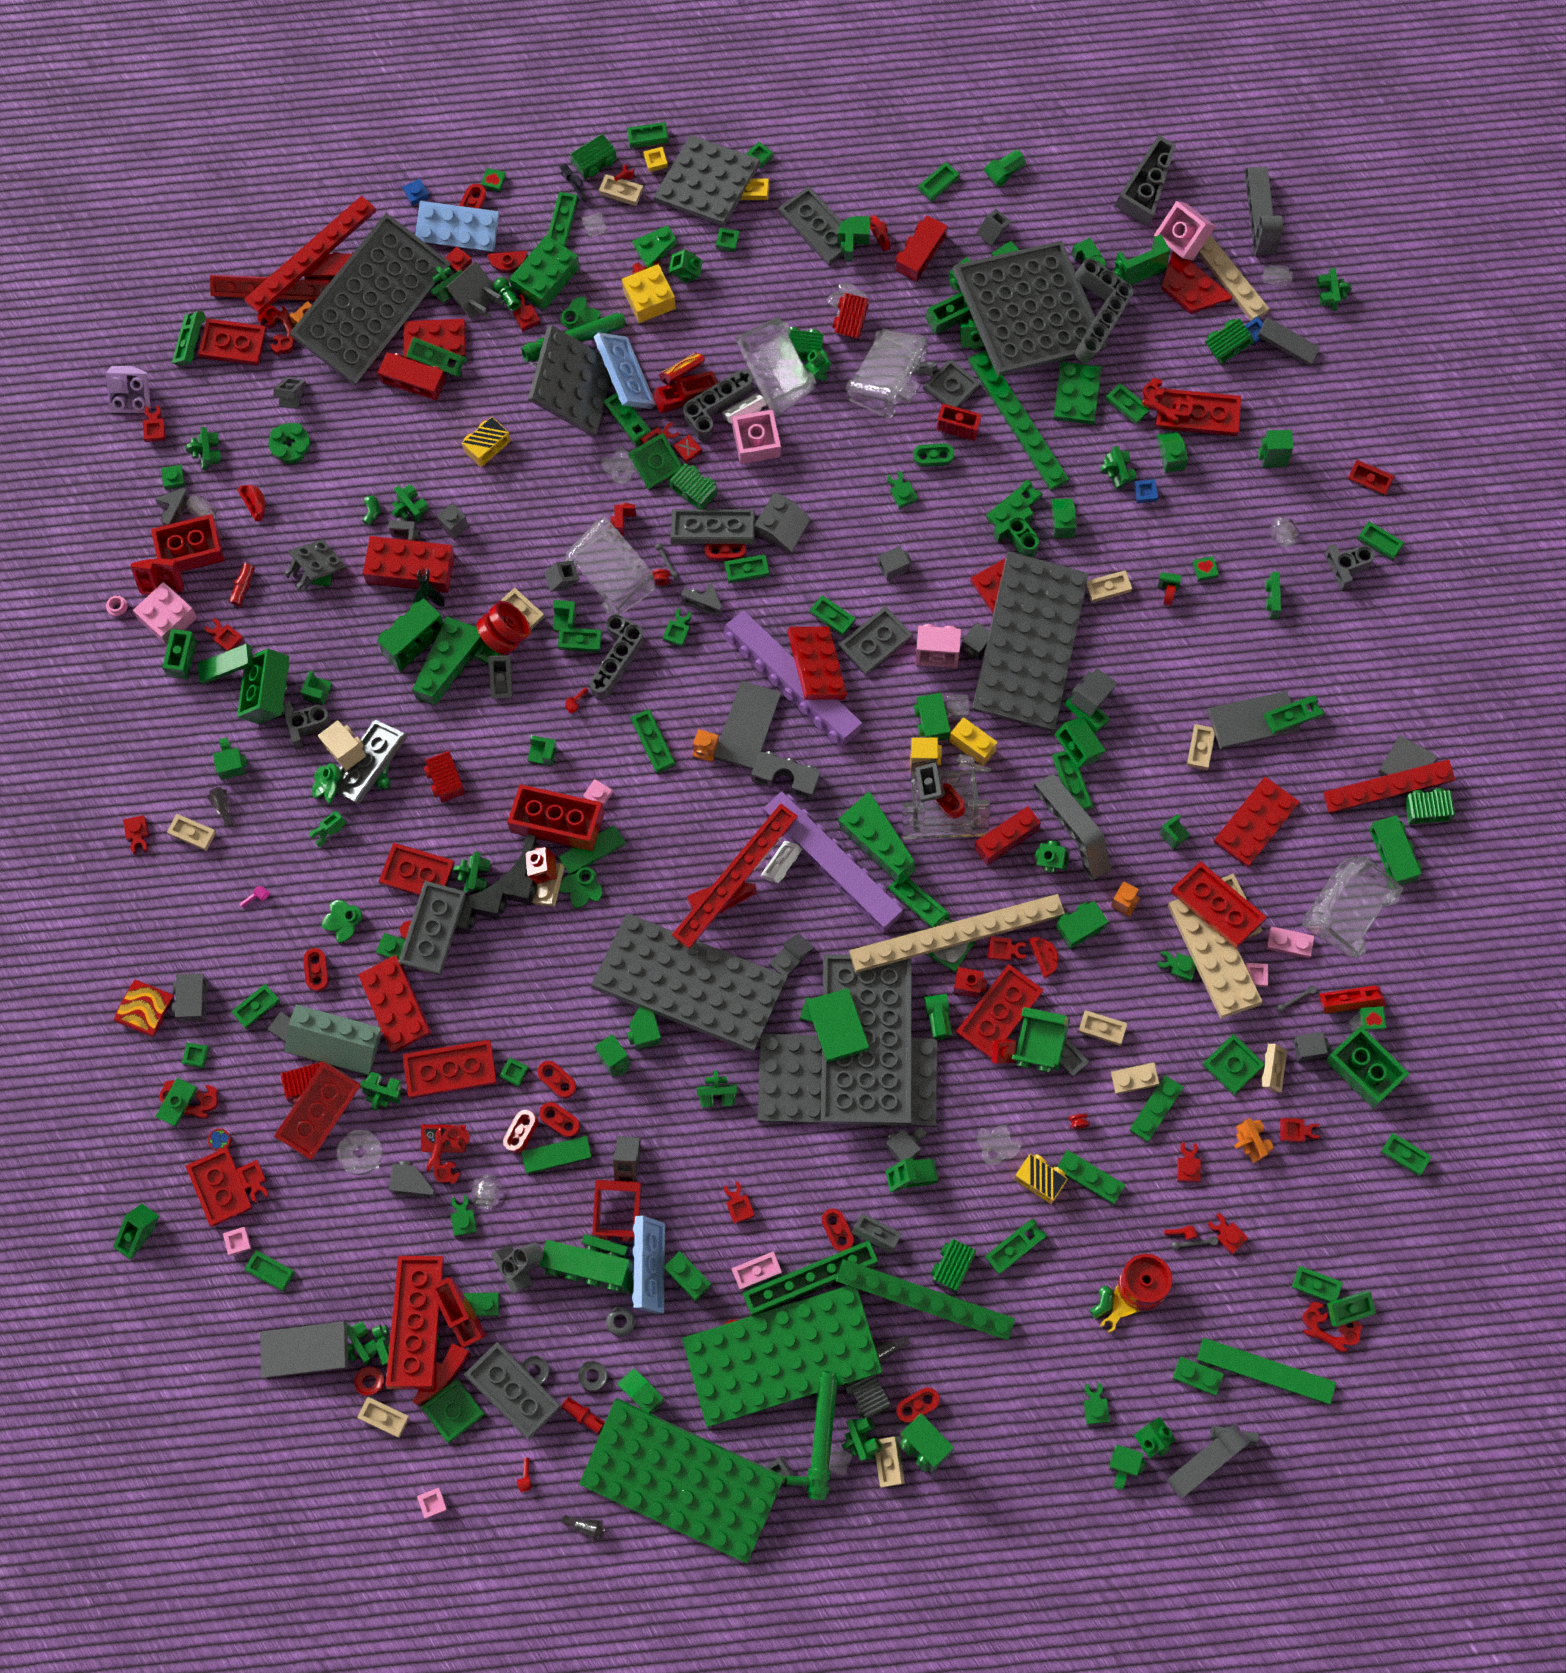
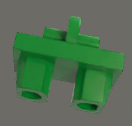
M439 266L435 268L438 274L432 277L435 283L441 279L443 282L430 290L432 295H436L442 303L451 298L452 296L446 286L463 272L462 270L447 278L446 276L452 272L449 267L444 270Z
M1331 268L1328 274L1318 275L1317 288H1328V292L1320 293V306H1331V311H1337V304L1341 302V299H1346L1347 294L1351 292V284L1345 283L1344 279H1337L1336 268Z
M813 349L808 354L809 362L806 365L798 363L793 368L805 389L818 379L824 382L828 379L825 373L832 366V362L829 360L826 351L821 350L818 352Z
M201 427L198 442L197 438H191V443L186 445V452L192 454L194 459L199 458L200 453L201 470H208L209 465L220 463V451L209 450V446L218 447L219 437L218 433L207 432V427Z
M1113 446V450L1103 459L1104 465L1100 467V471L1102 474H1108L1109 479L1112 478L1115 489H1121L1125 483H1130L1136 478V473L1134 469H1126L1125 466L1130 462L1129 451H1121L1119 446Z
M410 484L401 489L398 485L394 488V491L397 494L396 498L401 504L398 501L393 502L392 505L395 508L392 514L395 518L403 517L406 520L409 518L408 511L417 524L423 521L422 515L429 510L428 504L424 499H420L413 504L411 500L418 496L415 488Z
M474 851V854L470 856L468 867V861L461 860L460 866H454L453 872L458 874V881L464 882L466 876L464 891L467 894H470L472 891L481 892L486 889L487 879L478 878L477 871L487 873L491 861L480 857L481 852Z
M718 1070L713 1071V1077H706L705 1084H714V1086H702L696 1089L701 1106L713 1107V1095L722 1094V1106L734 1105L737 1084L719 1085V1083H727V1076L718 1077Z
M371 1072L366 1081H361L360 1087H362V1093L368 1094L366 1101L372 1103L371 1109L377 1111L380 1106L387 1108L388 1101L400 1105L402 1100L400 1095L401 1081L390 1078L386 1088L380 1086L383 1079L382 1075Z
M363 1322L352 1327L348 1324L347 1334L352 1342L351 1345L348 1344V1357L351 1362L355 1361L357 1357L354 1352L357 1350L367 1366L372 1363L370 1359L378 1354L375 1341L372 1340L362 1346L359 1340L369 1334Z
M871 1418L850 1419L846 1421L850 1432L844 1434L847 1442L841 1445L842 1449H850L852 1456L859 1455L861 1461L875 1459L874 1455L883 1448L878 1438H873L869 1441L865 1433L874 1430Z

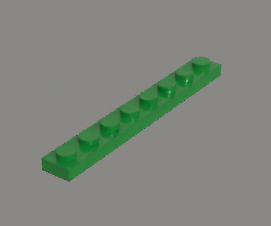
M987 350L968 358V363L1049 490L1052 491L1068 483V476L1003 375L997 376Z
M842 1259L835 1280L1005 1340H1009L1015 1322L1013 1317L846 1259Z

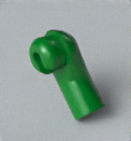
M368 495L364 498V504L367 506L368 513L362 521L367 526H371L381 512L379 501L374 495Z
M390 763L375 782L376 787L379 789H388L390 787L391 781L387 778Z
M1109 1286L1100 1288V1303L1089 1310L1094 1319L1107 1313L1113 1307L1115 1294Z

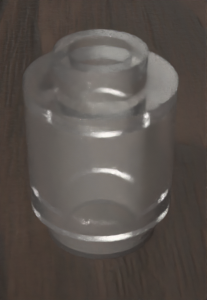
M1270 265L1269 267H1264L1263 283L1268 284V286L1287 287V283H1292L1293 271H1289V266Z
M195 494L188 499L186 507L195 518L212 514L214 519H216L217 509L203 496Z

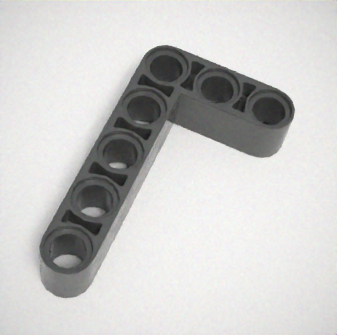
M1267 166L1246 167L1245 180L1254 255H1275L1283 231L1282 215L1273 216Z
M1091 258L1086 259L1075 273V278L1080 284L1105 300L1076 348L1075 356L1083 363L1089 362L1100 350L1133 295V288L1129 283Z
M1051 774L1034 783V789L1039 798L1078 844L1083 868L1089 879L1093 881L1110 872L1111 864L1103 833L1054 774Z

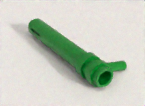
M614 313L567 330L565 333L583 343L594 339L597 333L607 334L623 328L626 320L622 313ZM544 337L537 339L535 343L528 342L524 347H521V353L526 363H534L539 360Z
M822 1371V1375L819 1377L811 1468H808V1477L785 1476L784 1479L785 1485L807 1486L808 1498L815 1500H825L830 1489L828 1485V1480L831 1478L829 1465L838 1381L836 1372Z

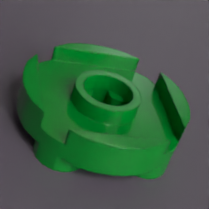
M299 423L282 424L273 428L270 432L269 449L273 457L281 460L283 463H297L310 450L311 441L309 435ZM288 440L295 441L291 447H288L285 442Z

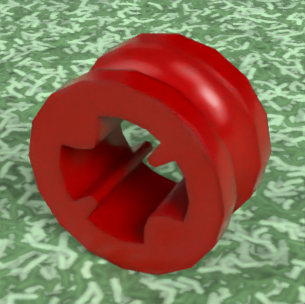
M655 569L652 571V576L654 577L652 578V583L654 585L665 586L671 583L669 578L671 572L669 570Z
M1082 1113L1068 1117V1120L1072 1123L1070 1129H1082L1090 1126V1122L1086 1120L1088 1114Z

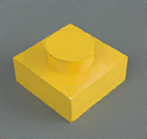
M663 147L643 152L649 172L668 168Z

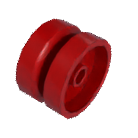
M498 601L489 609V612L477 621L476 625L482 640L491 649L502 655L512 653L519 643H522L531 635V627L525 615L507 601Z
M1153 1254L1134 1256L1127 1262L1118 1279V1291L1123 1301L1128 1306L1142 1311H1148L1159 1306L1172 1286V1273L1169 1266L1163 1259Z

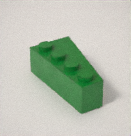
M446 617L412 689L416 699L436 706L452 686V682L464 671V667L468 662L473 660L475 653L483 642L477 627Z
M868 791L838 819L840 830L901 885L915 872L914 860L874 797Z
M546 1240L543 1249V1259L538 1265L545 1270L546 1275L558 1277L559 1274L566 1276L565 1279L578 1282L580 1280L593 1287L601 1286L613 1292L633 1294L634 1280L632 1273L634 1263L629 1259Z

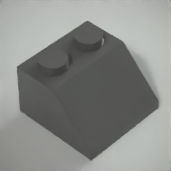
M774 492L754 525L755 536L792 553L809 525L811 518L793 500Z

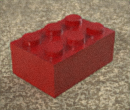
M212 514L151 529L157 559H175L180 572L225 561L218 526Z

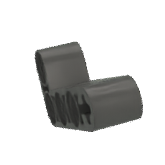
M741 369L684 405V420L700 441H709L713 438L712 416L752 392V373L747 369ZM725 391H730L731 393H730V394H724L723 392H725ZM709 401L714 402L711 405L706 404ZM697 412L695 415H690L689 413ZM708 427L707 430H701L700 428Z
M613 614L607 618L608 634L612 639L616 640V643L590 681L591 693L598 700H604L610 695L644 643L642 628L619 614ZM615 624L621 625L619 629L611 628ZM633 634L639 636L637 639L629 638ZM621 651L628 652L625 656L618 655ZM609 668L617 669L613 673L606 672Z
M1234 1423L1168 1478L1166 1482L1182 1499L1251 1441Z

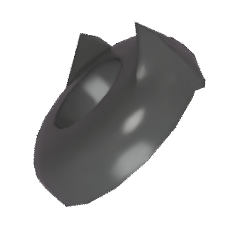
M934 361L912 365L911 370L914 374L932 377L933 372L935 373L937 370V363Z
M614 1307L606 1319L608 1330L618 1337L630 1334L636 1323L634 1314L625 1307ZM618 1315H624L627 1319L626 1325L622 1328L614 1325V1319Z
M537 1355L526 1358L521 1366L527 1371L531 1364H537L541 1372L534 1379L539 1384L545 1382L549 1374V1367L546 1361Z
M588 1361L584 1362L580 1367L578 1381L583 1389L595 1391L602 1388L606 1383L607 1370L600 1362ZM589 1370H595L598 1373V1380L594 1383H590L586 1379V1372Z

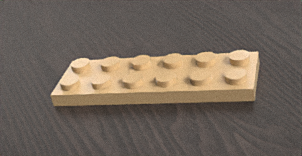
M1177 899L1169 902L1168 908L1220 1019L1260 1006L1262 999L1238 949L1180 900Z

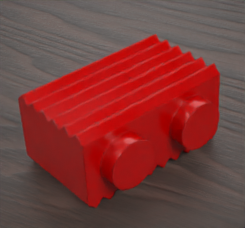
M845 293L844 297H840L838 302V309H840L839 317L835 316L832 328L835 329L834 333L860 340L870 300L849 293Z
M942 403L937 418L936 430L937 432L941 431V433L945 432V434L964 437L974 442L981 426L982 414Z
M450 751L425 759L427 766L424 767L427 778L433 779L434 785H431V789L435 798L439 797L441 803L465 794Z
M322 1062L280 1073L285 1097L289 1103H296Z

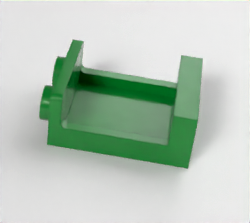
M1160 234L1154 237L1151 251L1132 259L1126 260L1122 252L1117 253L1113 273L1130 285H1134L1166 271L1170 249L1163 236Z
M1023 1007L1021 1016L1024 1017L1016 1055H1012V1060L1017 1062V1066L1030 1069V1065L1037 1066L1039 1071L1051 1073L1052 1070L1059 1071L1070 1019L1066 1015Z

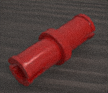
M247 563L242 564L238 579H235L233 583L235 586L228 601L235 606L242 605L246 590H249L251 586L249 582L255 570L254 566Z
M570 1396L565 1399L561 1409L576 1418L577 1423L580 1425L583 1423L599 1435L605 1421L594 1415L590 1408H584Z

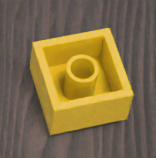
M659 264L622 278L623 292L638 323L676 309L675 296Z

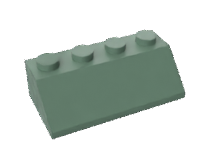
M296 1004L288 1026L284 1052L320 1062L324 1060L332 1066L369 1076L383 1034L380 1027Z

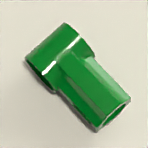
M1014 150L999 161L997 159L991 161L985 167L984 172L996 186H1001L1006 183L1011 174L1026 165V160L1020 151Z
M947 994L924 997L926 1014L929 1016L933 1039L939 1040L951 1037L952 1031L948 1016L949 1004Z

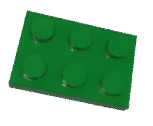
M1069 362L1060 363L1053 420L1094 425L1101 366Z

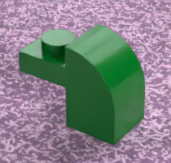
M853 216L840 224L837 232V244H841V254H845V262H853V244L869 245L870 216Z

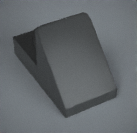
M285 377L274 388L273 396L279 397V405L298 409L306 380Z
M181 488L156 498L158 506L165 509L161 517L163 526L180 521L190 500L186 489Z
M712 582L709 583L704 595L696 589L689 590L684 588L681 594L683 604L721 618L722 607Z
M489 656L491 698H512L513 667L510 656Z
M798 933L784 942V948L773 958L769 966L776 972L789 976L815 947Z

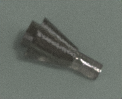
M217 787L210 790L207 799L219 815H221L225 827L233 825L229 814L227 789Z
M905 1336L895 1341L874 1343L880 1364L898 1349L910 1345L908 1337Z
M567 1515L562 1519L563 1525L575 1528L576 1531L593 1543H596L598 1539L601 1540L605 1533V1526H603L602 1520L575 1519Z

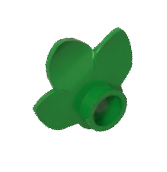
M579 297L571 301L569 308L562 312L560 319L564 327L573 329L599 319L601 313L594 308L586 307V298ZM572 316L575 319L574 321L569 322L567 321V318Z
M329 763L316 770L314 774L316 782L312 787L314 799L324 795L327 803L330 804L337 791L336 783L341 778V769L335 764Z
M589 867L580 868L576 874L567 875L560 884L559 892L571 893V903L576 909L584 906L589 898L599 902L602 896V888L596 881V873ZM587 875L590 879L585 882L582 878Z
M336 900L329 904L331 913L324 917L321 926L328 931H336L337 943H343L353 936L355 926L360 924L363 915L359 907L348 905L343 900ZM353 912V917L349 919V914Z

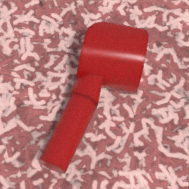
M625 164L623 171L615 176L614 180L618 181L621 178L626 180L633 179L635 169L628 171L629 166Z
M659 261L654 262V263H653V266L658 265V264H659V266H660V262H659ZM637 262L632 266L634 269L632 273L635 274L647 268Z
M586 687L576 696L566 699L565 708L570 714L578 710L579 705L577 702L589 691Z
M1192 1225L1179 1229L1164 1230L1165 1235L1184 1234L1186 1240L1197 1238L1196 1229Z
M524 1458V1478L517 1479L520 1492L528 1491L532 1487L529 1477L530 1458Z

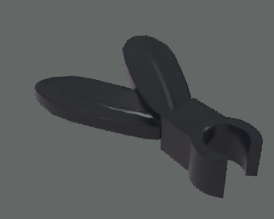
M566 163L559 166V169L562 171L561 175L567 181H570L580 199L586 203V197L579 187L583 185L581 178L574 174Z
M418 569L417 580L420 582V587L414 596L413 604L420 602L423 598L426 600L428 596L436 605L444 606V597L430 584L429 569L426 570L425 576L421 575Z

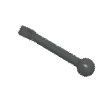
M657 543L655 549L660 552L673 579H679L663 551V545Z
M1314 985L1309 986L1304 993L1285 1004H1279L1277 1011L1282 1013L1285 1011V1008L1309 994L1314 995L1317 988Z
M1212 1236L1207 1240L1183 1243L1174 1241L1171 1247L1173 1250H1178L1180 1247L1204 1244L1215 1246L1218 1243V1239Z

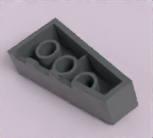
M1158 135L1115 204V207L1148 227L1156 211L1176 146L1175 144Z

